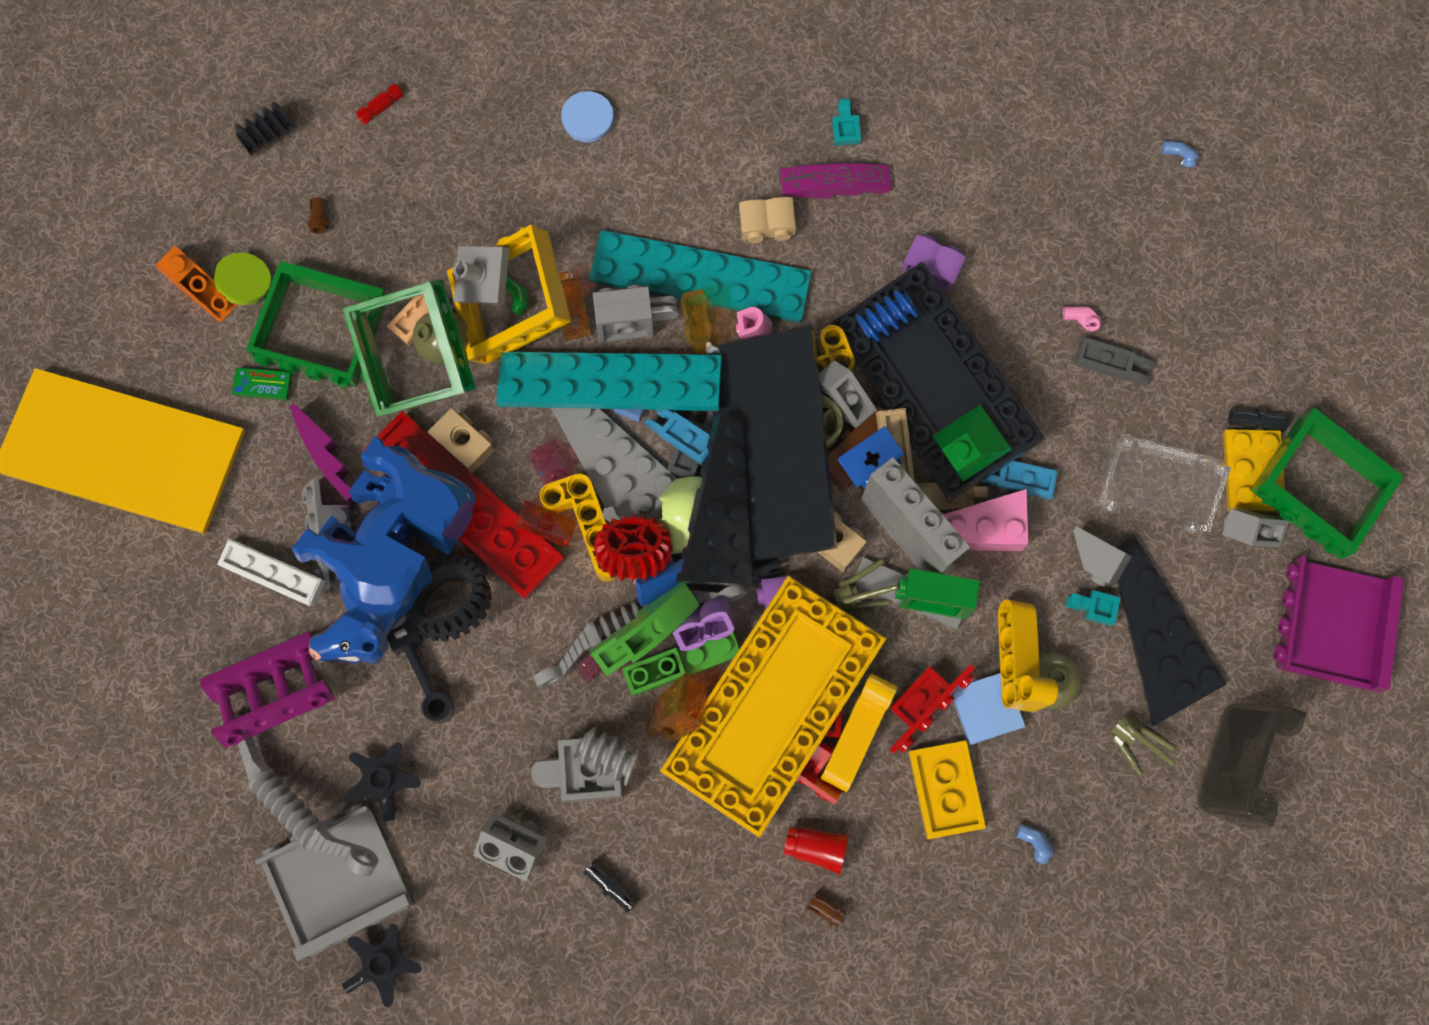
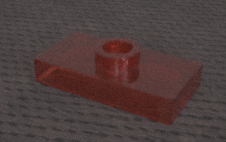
M525 500L515 527L568 547L577 521Z

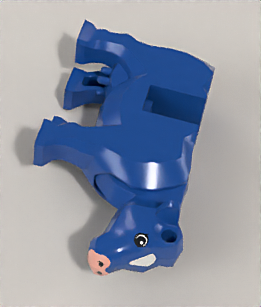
M377 436L366 447L361 455V459L365 468L371 471L384 472L389 477H374L364 470L349 493L356 503L378 501L379 505L366 515L357 533L351 530L347 524L340 523L337 518L331 515L318 534L307 528L292 549L297 560L303 563L309 560H319L336 573L340 583L342 599L347 609V612L341 615L327 630L311 637L309 653L319 662L338 660L353 664L363 662L378 664L383 660L385 653L389 649L386 640L389 632L403 615L412 608L420 592L433 579L425 557L406 547L410 540V534L449 555L455 543L466 531L473 516L472 508L475 505L476 498L468 485L452 475L423 466L406 448L385 446L383 441Z

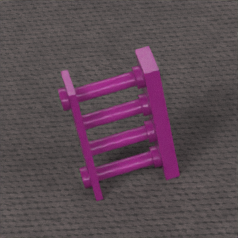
M306 632L199 679L201 689L212 702L218 701L223 725L211 729V732L224 748L237 745L247 738L335 700L334 694L324 680L317 681L312 664L314 658L309 653V641L312 637L310 632ZM300 665L307 687L290 695L284 672ZM273 677L279 700L262 706L257 684ZM246 689L251 712L235 719L229 696Z

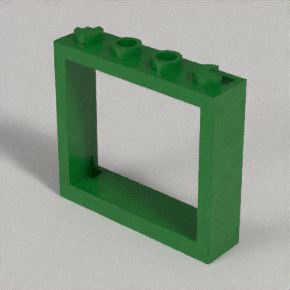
M280 261L246 351L254 358L253 361L262 366L268 367L272 363L279 365V369L282 371L291 372V374H295L296 370L304 372L306 377L315 381H321L322 378L332 380L331 383L340 388H347L348 385L357 387L362 369L355 354L347 373L265 350L290 282L361 302L387 295L384 289ZM386 306L370 310L368 320L374 337Z
M443 279L423 283L342 308L347 322L345 325L352 337L353 351L358 357L362 369L361 376L367 385L370 394V404H373L377 417L476 389ZM423 295L452 387L394 403L366 312Z
M1314 407L1298 417L1250 491L1261 498L1262 503L1270 505L1279 512L1285 521L1293 523L1301 529L1307 538L1315 540L1322 545L1328 554L1332 553L1338 559H1342L1356 553L1404 476ZM1307 434L1368 481L1379 487L1347 538L1275 483Z

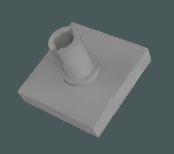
M458 246L457 262L453 267V274L455 276L453 302L504 304L509 248Z

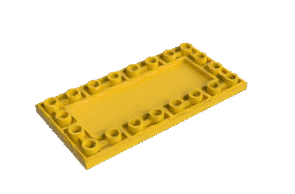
M35 368L0 449V474L206 535L246 431L237 426Z
M788 576L705 701L700 727L686 734L684 733L660 772L760 838L886 638Z

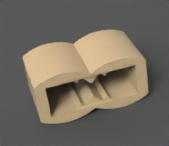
M778 197L768 200L739 202L742 240H748L749 243H760L764 238L775 237L777 241H785L795 235L796 225L793 198Z

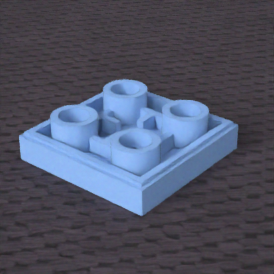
M1000 673L974 681L965 690L960 687L952 695L955 698L954 705L969 745L1025 727L1020 710L1008 709L1002 704Z

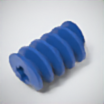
M904 288V294L897 290L893 291L894 300L885 296L884 307L878 302L874 303L875 312L866 308L865 319L859 314L855 315L869 340L872 337L877 342L881 341L880 331L889 336L890 325L896 330L900 329L899 319L908 324L909 313L916 318L919 317L915 305Z

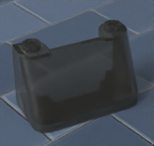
M1235 703L1227 706L1222 713L1197 794V803L1200 809L1206 814L1248 830L1273 827L1278 813V805L1271 794L1259 789L1274 735L1290 737L1298 734L1303 727L1307 713L1288 706Z

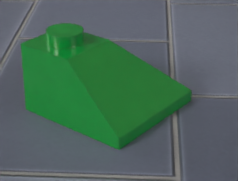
M978 405L933 435V438L962 481L970 478L1011 451L1010 446L981 405Z

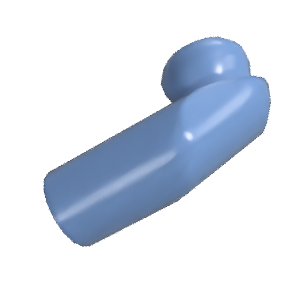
M1162 142L1161 154L1182 156V165L1184 167H1195L1197 165L1199 154L1186 143Z
M1020 823L1016 837L1033 844L1036 850L1034 859L1038 863H1048L1050 858L1053 857L1054 849L1046 834Z

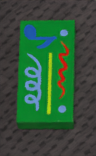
M236 368L231 394L238 397L288 401L292 374L291 372Z

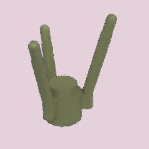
M884 559L871 564L851 578L839 582L840 588L833 590L838 608L841 610L847 609L850 612L861 608L891 604V601L888 599L861 602V600L898 590L899 585L897 584L860 594L856 586L850 587L851 584L885 563Z
M1126 714L1110 730L1116 735L1112 741L1121 749L1139 776L1142 775V770L1124 744L1125 741L1131 745L1138 739L1171 766L1176 765L1173 759L1141 733L1171 751L1175 750V746L1141 725L1135 718L1131 719Z

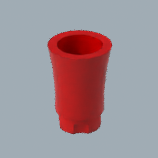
M790 826L783 854L795 856L794 859L808 862L840 875L849 834L830 833L805 827L799 829Z

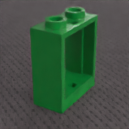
M910 568L905 576H901L900 582H897L899 589L895 591V599H899L898 608L966 620L976 610L980 581Z

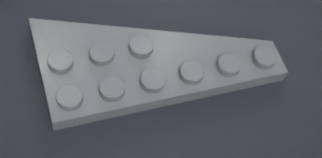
M551 408L604 507H613L620 519L622 515L626 518L632 517L633 513L636 517H642L645 514L648 520L652 519L651 516L656 505V499L677 478L667 471L664 466L602 410Z

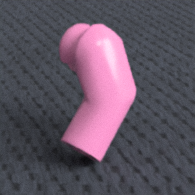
M1064 306L1062 309L1063 320H1077L1086 330L1091 332L1097 331L1101 327V319L1090 307Z

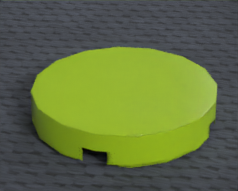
M240 252L231 253L221 259L216 266L214 282L218 292H221L229 302L238 305H251L259 302L261 298L266 296L269 291L271 276L268 267L261 259L252 254Z

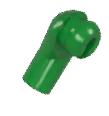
M508 277L506 280V291L513 295V304L510 308L514 314L521 316L530 306L529 292L513 278Z

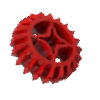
M633 513L632 517L628 518L622 515L620 520L611 518L610 524H603L601 531H597L594 543L595 559L602 568V572H608L611 578L619 576L621 582L626 578H630L634 582L636 578H641L645 581L648 575L656 577L658 571H664L666 564H670L671 552L673 551L669 530H666L664 523H657L656 518L648 520L645 514L642 517H636Z

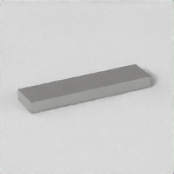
M863 557L856 574L875 562ZM881 565L852 585L866 591L896 585L897 582H900L901 576L905 575ZM895 591L878 595L899 605V599H895ZM914 611L956 630L961 621L958 618Z

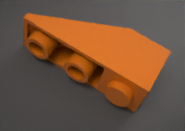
M175 245L155 265V268L220 323L238 305L226 300V297L216 289L214 280Z

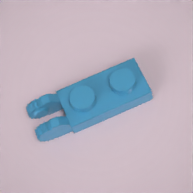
M655 410L660 417L667 420L663 427L649 418L644 422L649 429L700 465L706 464L709 453L707 449L708 433L676 412L672 413L669 410Z
M1012 461L999 470L998 476L990 475L980 483L994 485L996 488L1013 492L1027 489V495L1051 500L1054 494L1058 471Z

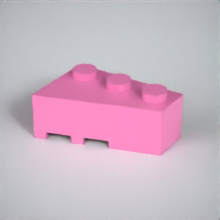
M1027 489L943 514L970 546L968 550L1023 551L1028 545Z

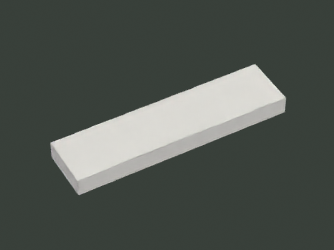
M228 539L217 564L311 607H315L326 580L232 539Z

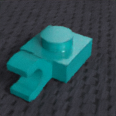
M849 98L839 99V105H837L838 116L832 117L834 146L860 144L859 115L851 116Z
M1094 590L1089 593V598L1072 593L1071 596H1067L1065 607L1086 611L1085 620L1114 626L1121 597Z

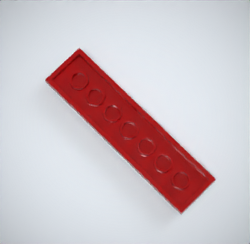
M403 411L377 435L385 446L406 448L423 466L452 475L471 488L476 498L475 505L472 508L473 516L466 531L459 540L524 600L564 560V557Z

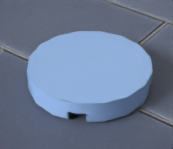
M591 91L579 92L571 96L564 103L561 111L562 125L565 131L575 140L582 142H595L601 139L611 130L614 122L613 108L609 101L601 94Z

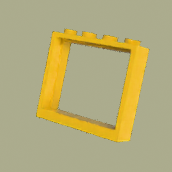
M529 225L525 228L521 227L518 232L499 239L498 243L491 247L509 248L508 261L531 248L533 249L547 309L486 339L478 304L454 302L457 315L463 318L468 328V331L465 330V339H468L466 352L469 361L481 364L490 363L500 358L502 352H512L571 322L549 234L544 229L534 225ZM453 268L447 270L454 299L455 276Z

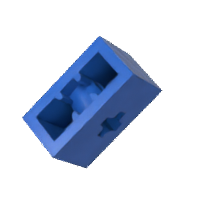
M884 426L837 460L854 485L858 487L862 484L865 489L873 472L892 457L899 465L902 464L899 458L905 454ZM870 452L872 455L879 454L880 458L877 460L879 465L877 467H874L872 464L866 466L864 463L867 459L866 453Z

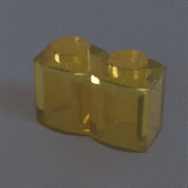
M702 289L683 293L681 309L686 318L684 326L686 340L698 355L707 353L708 347L719 345V336L716 328L713 326L715 322L714 306Z

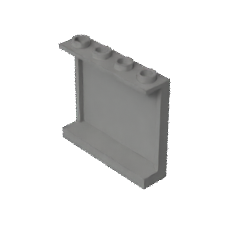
M892 457L870 475L861 502L919 570L945 575L954 570V561L970 549V546L899 463Z
M361 804L347 809L345 811L346 816L336 821L333 817L321 822L327 827V830L334 838L366 847L376 854L379 862L373 873L369 876H361L348 869L345 864L346 857L304 849L300 845V840L294 839L293 836L290 838L291 843L281 848L279 845L272 846L262 852L263 857L255 860L256 865H262L293 938L296 946L293 953L297 961H304L414 905L371 807H362Z

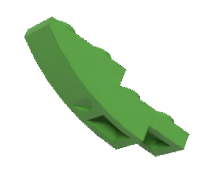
M679 583L635 613L637 617L589 651L605 675L608 676L628 661L636 662L660 644L700 604L687 585Z
M732 632L730 635L719 640H707L705 644L694 650L682 651L680 648H673L624 667L622 670L631 695L634 696L679 682L732 661L740 648L734 632Z

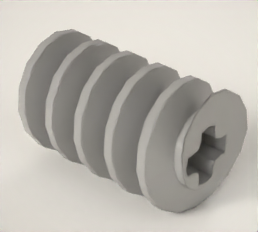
M593 727L580 740L573 759L575 760L582 754L581 763L584 765L593 759V770L596 771L603 765V775L605 776L614 770L613 780L619 781L625 776L624 785L627 786L640 761L638 759L639 749L628 754L629 744L626 743L618 749L617 738H614L608 744L606 743L607 733L604 732L599 738H596L597 728Z

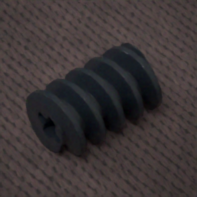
M275 101L271 102L272 111L266 107L262 108L263 117L255 112L252 114L254 122L248 118L243 119L245 128L238 123L234 125L235 135L249 156H252L251 146L257 151L261 150L260 141L267 146L270 145L268 136L278 140V130L287 135L286 125L296 129L289 115Z

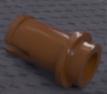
M319 197L309 200L310 220H308L307 226L310 228V232L314 234H324L326 229L329 228V222L326 220L327 201Z
M818 893L814 894L806 909L829 922L828 926L834 925L837 928L846 914V911L842 909V905L838 907L818 895Z

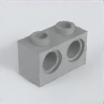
M493 813L481 830L473 856L527 881L540 859L547 838Z

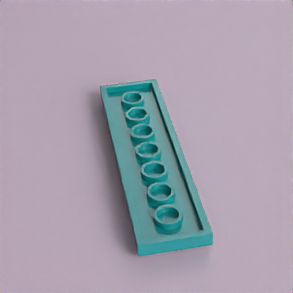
M601 230L589 282L626 289L631 285L648 287L649 294L663 297L674 296L679 300L735 311L756 307L768 317L801 323L811 271Z
M502 352L496 403L498 407L719 411L722 357L721 355Z

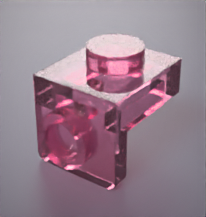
M551 441L526 454L540 477L543 486L570 476L561 456Z
M590 655L578 666L581 670L578 673V677L588 685L601 671L598 663ZM622 667L615 670L619 675L623 672Z

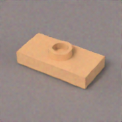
M424 296L414 297L387 325V328L408 346L413 342L412 335L416 322L422 315L429 313Z

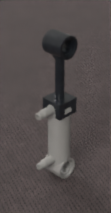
M405 614L391 629L387 636V641L397 656L405 652L426 695L421 707L423 715L435 724L447 723L454 715V704L449 697L440 691H436L415 648L423 643L420 636L421 633L416 630ZM443 701L445 703L444 712L441 715L434 716L432 714L433 705L436 702Z

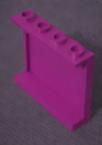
M1304 555L1290 562L1286 570V578L1290 579L1289 589L1284 591L1282 597V605L1286 606L1285 615L1280 618L1278 623V633L1282 634L1281 642L1277 644L1274 650V660L1278 661L1277 669L1376 693L1390 690L1404 579L1392 576L1384 580L1307 562Z

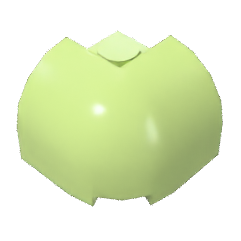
M690 476L676 479L663 491L659 498L663 504L662 518L658 519L659 523H664L666 530H669L671 535V542L673 543L671 554L682 553L683 548L687 547L690 535L688 525L697 488L701 487L702 477Z

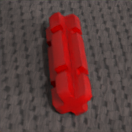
M395 83L386 88L387 92L382 91L366 103L367 107L362 106L356 111L357 118L363 124H367L373 119V115L378 116L390 107L393 100L396 102L402 98L403 93L398 85Z

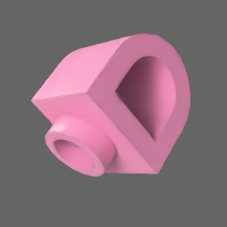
M750 307L737 312L738 323H736V331L741 339L746 340L770 334L772 321L760 309Z

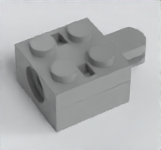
M631 285L626 289L614 290L612 288H604L599 290V292L593 293L599 343L654 337L652 321L675 319L679 315L678 308L676 307L678 304L676 297L650 298L648 287Z
M608 736L606 743L609 744L614 738H617V748L620 749L618 736ZM581 739L559 740V758L538 760L534 763L531 770L532 780L539 787H560L561 801L564 803L623 798L622 778L619 781L613 780L614 770L605 776L603 775V765L596 771L592 769L593 759L586 765L581 763L582 754L575 760L573 759L574 752Z

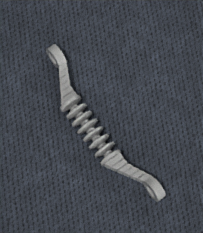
M729 586L719 593L690 590L700 605L720 597L727 598L728 602L731 603L747 595L745 586ZM633 601L631 602V612L622 606L621 616L618 617L614 611H611V621L609 622L603 615L600 616V626H597L592 620L588 621V624L583 629L584 631L580 633L559 665L549 667L533 676L537 688H543L565 677L584 652L602 642L603 636L609 637L614 631H618L637 617L635 613L644 607H639Z
M234 713L235 719L241 717V715ZM253 736L241 741L238 747L247 773L249 790L253 794H257V799L264 802V806L267 809H271V814L274 817H278V821L285 825V829L288 832H293V838L300 840V845L304 849L346 857V866L358 875H371L379 862L376 854L366 847L334 838L327 830V827L323 823H319V818L316 815H312V811L305 807V803L299 800L294 792L290 791V787L287 784H283V780L280 777H276V772L261 761Z

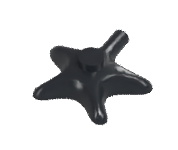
M394 743L378 759L366 758L358 753H351L349 755V760L361 770L362 778L345 795L344 800L346 803H354L364 797H376L381 804L384 822L396 820L392 803L394 792L402 788H418L421 785V780L418 777L405 774L396 767V761L402 750L401 743Z
M395 923L390 924L384 940L379 945L370 944L356 936L348 938L347 943L360 957L362 968L356 975L342 983V987L347 994L367 982H373L379 990L384 1007H390L394 1001V982L396 976L403 972L420 973L422 968L419 963L409 960L399 953V929Z

